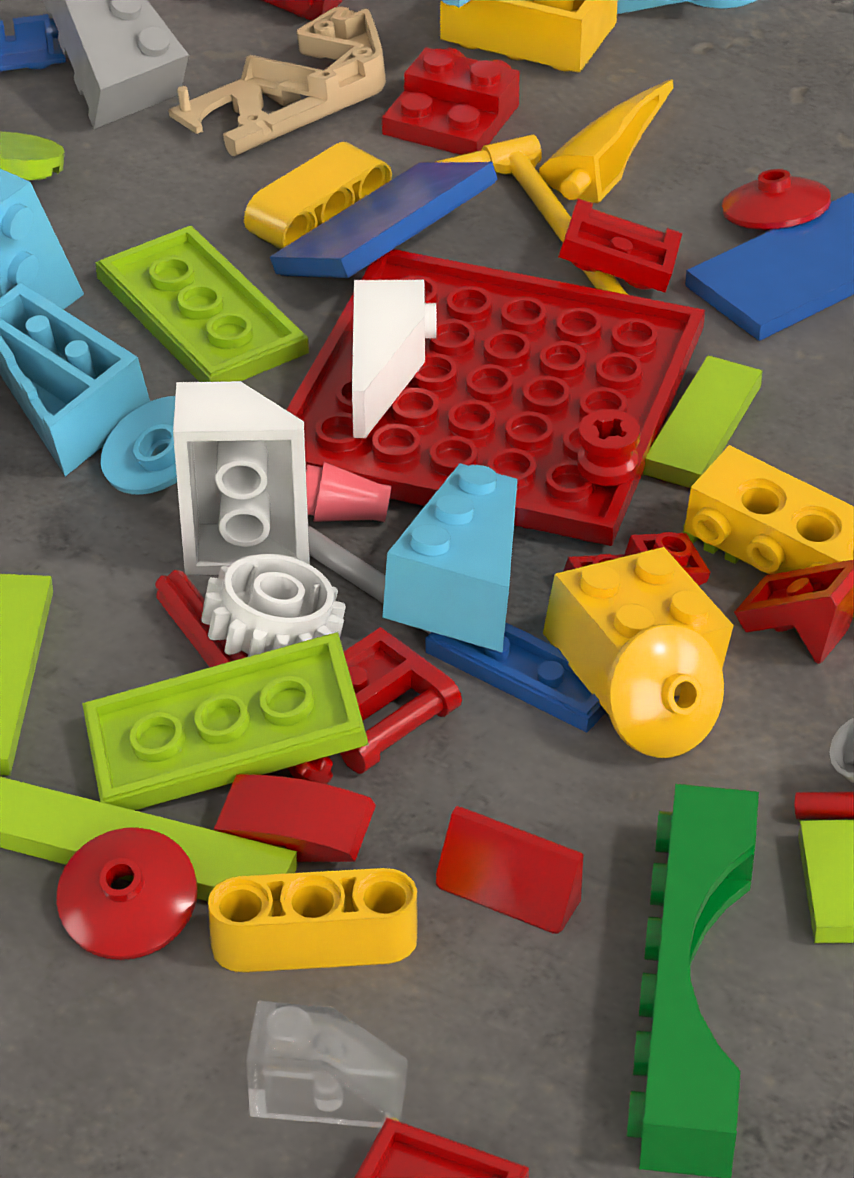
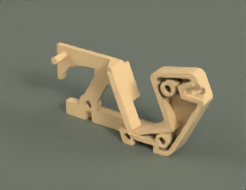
M336 7L297 30L301 54L336 60L327 69L320 70L250 55L246 58L242 77L237 81L192 100H189L188 88L186 86L178 87L180 105L168 109L169 116L198 134L203 132L201 121L205 116L232 101L233 110L240 114L238 117L239 127L224 133L223 136L227 151L234 157L378 94L382 91L386 78L382 46L370 10L363 9L354 13V11L349 10L347 7ZM262 93L286 107L267 114L262 111L264 107ZM301 95L309 96L305 99L300 100Z

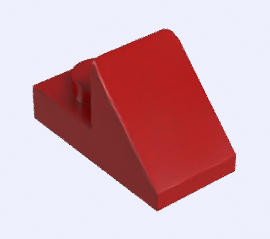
M854 559L765 575L734 611V614L746 633L773 628L776 632H783L795 627L814 661L820 664L846 634L854 616Z

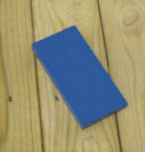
M422 162L416 164L271 255L270 260L275 273L281 276L351 277L493 185L498 180L493 163Z
M851 192L832 201L826 212L809 222L792 227L773 229L686 270L685 286L758 341L854 295V194Z

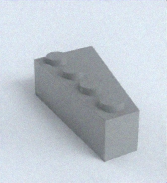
M43 0L49 18L54 19L58 29V41L64 54H68L74 69V81L79 94H84L88 104V116L93 129L178 96L177 88L183 84L189 54L148 0Z

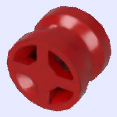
M601 409L583 417L579 424V442L582 447L578 452L577 461L578 471L582 477L591 483L602 486H616L628 482L638 471V452L635 449L640 442V425L637 420L628 413L615 409Z

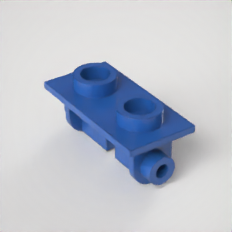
M48 13L13 18L15 35L5 36L3 20H0V72L21 68L44 69L51 64L66 62L65 54L58 41V29L54 19L49 18Z

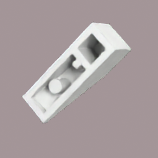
M354 280L353 438L367 437L425 363V338H436V303H425L424 280Z

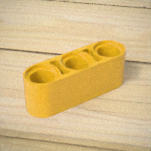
M342 141L258 191L246 207L244 213L245 228L250 233L281 250L391 181V167L386 162L348 142Z
M374 868L238 876L217 884L210 892L208 899L212 953L214 959L222 967L230 971L260 972L390 964L408 957L415 949L417 943V889L414 881L407 874L396 869Z

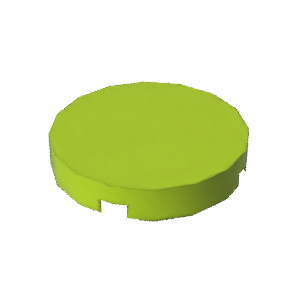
M0 131L1 169L25 180H42L52 176L53 172L59 174L63 171L65 154L63 146L39 136Z

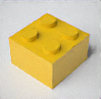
M665 547L555 573L542 634L551 645L562 652L569 661V667L591 694L594 693L600 705L608 713L606 688L611 666L621 648L635 634L658 624H675L690 628L708 641L719 659L721 668H723L734 625ZM680 684L674 691V697L680 695Z

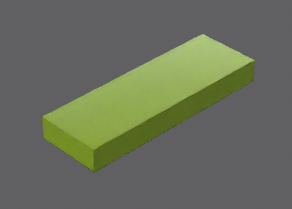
M708 355L649 449L645 459L643 474L691 488L724 450L761 387L763 370Z

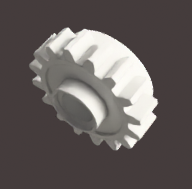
M257 554L241 558L230 567L224 565L220 568L218 578L210 577L201 621L204 624L210 625L208 633L210 640H227L225 653L231 655L244 651L248 653L249 657L338 632L340 637L346 606L345 603L336 601L337 588L332 587L328 579L313 566L288 556Z

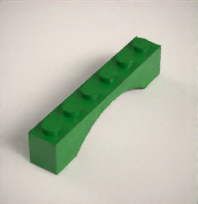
M675 784L673 812L659 811L655 852L669 853L668 864H653L650 905L664 906L663 918L648 916L644 960L658 961L657 974L643 972L639 1005V1017L653 1018L652 1032L637 1030L633 1076L647 1077L646 1092L631 1091L627 1137L642 1138L639 1166L641 1170L714 1178H731L741 1071L718 1045L700 1013L691 982L690 968L709 929L728 907L751 889L756 845L758 791Z

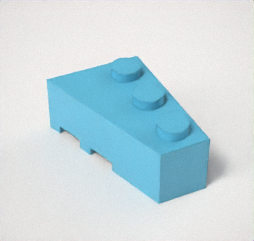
M0 168V298L21 282L64 310L84 295L81 286L31 182Z
M21 282L0 298V375L66 477L104 446L111 431L125 416L136 408L150 402L139 359L128 350Z
M459 463L387 552L382 618L503 652L517 492L516 478L497 474L493 469L486 466H468Z

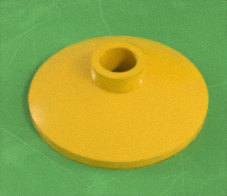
M658 624L648 627L635 634L624 644L611 666L606 688V702L610 720L620 738L639 753L657 758H670L682 755L700 744L716 723L723 702L724 679L721 664L714 649L699 633L690 628L675 624ZM680 684V696L678 701L675 702L674 691Z

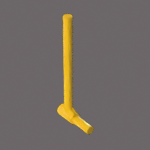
M534 134L485 145L481 151L435 161L492 162L496 173H512L563 243L571 216L535 169L536 165L541 162L542 152L538 138ZM583 270L596 289L627 294L615 276L601 271L589 272Z

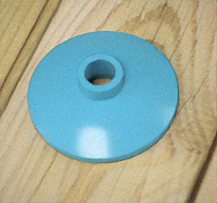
M175 396L159 398L136 408L125 416L109 434L101 453V468L106 479L117 490L128 494H149L177 483L173 438Z

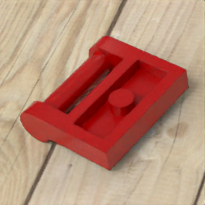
M578 198L558 257L571 261L574 266L584 271H601L622 278L635 288L644 290L655 289L665 293L673 273L683 233L670 228H666L664 233L592 209V202Z
M382 627L378 628L343 651L362 721L411 688L418 692L419 695L365 731L369 745L341 752V757L352 771L363 774L380 762V753L433 716L445 717L462 704V696L458 686L449 676Z

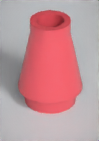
M323 462V467L307 465L308 515L314 516L313 522L355 520L385 522L391 486L378 484L326 462Z

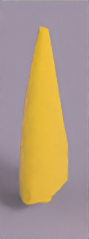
M673 79L662 82L631 97L594 120L561 146L540 167V176L553 189L561 192L568 200L580 198L589 202L600 203L621 180L627 161L635 146L672 91Z

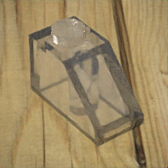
M257 1001L246 1059L250 1117L381 1128L387 1117L401 1122L408 1073V1060L333 1007Z

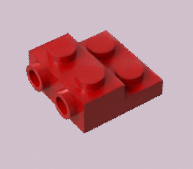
M426 47L404 72V91L382 116V135L459 155L481 151L483 146L489 145L519 107L520 71L512 69L503 60L479 61L465 57L462 52L455 48L431 49Z

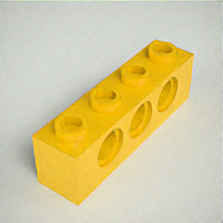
M730 445L727 446L691 487L684 531L754 566L762 572L776 574L854 559V506Z

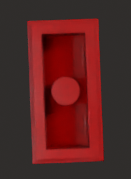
M456 806L452 811L436 872V886L451 894L548 932L558 934L564 929L581 902L584 854L466 808Z

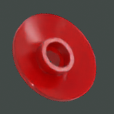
M771 169L760 173L757 180L746 183L728 193L723 199L722 211L728 221L738 226L753 229L786 228L809 222L826 212L831 204V194L829 189L818 181L790 176V172L784 169Z
M145 828L115 829L88 841L66 864L57 888L56 900L59 917L69 936L86 951L114 960L140 958L162 949L172 942L185 928L196 905L197 878L186 852L168 836ZM134 876L132 883L124 889L117 890L110 887L120 877Z

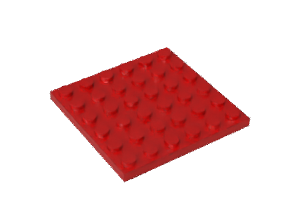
M392 249L372 262L361 280H424L425 303H436V338H425V363L367 437L353 438L354 293L352 294L286 409L304 421L306 470L307 465L323 467V462H326L378 484L391 486V499L425 506L459 463L468 466L482 465L493 469L497 474L517 479L514 525L612 546L645 469V459L648 451L661 431L704 328L705 310ZM601 409H615L626 412L633 416L640 425V442L635 449L638 452V471L628 482L616 486H602L591 483L583 478L578 471V452L582 447L579 442V424L583 417Z

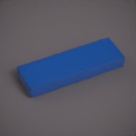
M505 623L503 652L433 632L425 638L426 653L586 733L606 713L600 705L599 699L594 693L591 694L568 665L569 661L558 648L508 623Z

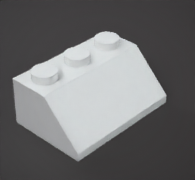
M241 381L176 382L173 438L185 574L219 575L222 566L230 567L241 558L257 554L288 556L310 565L304 421Z

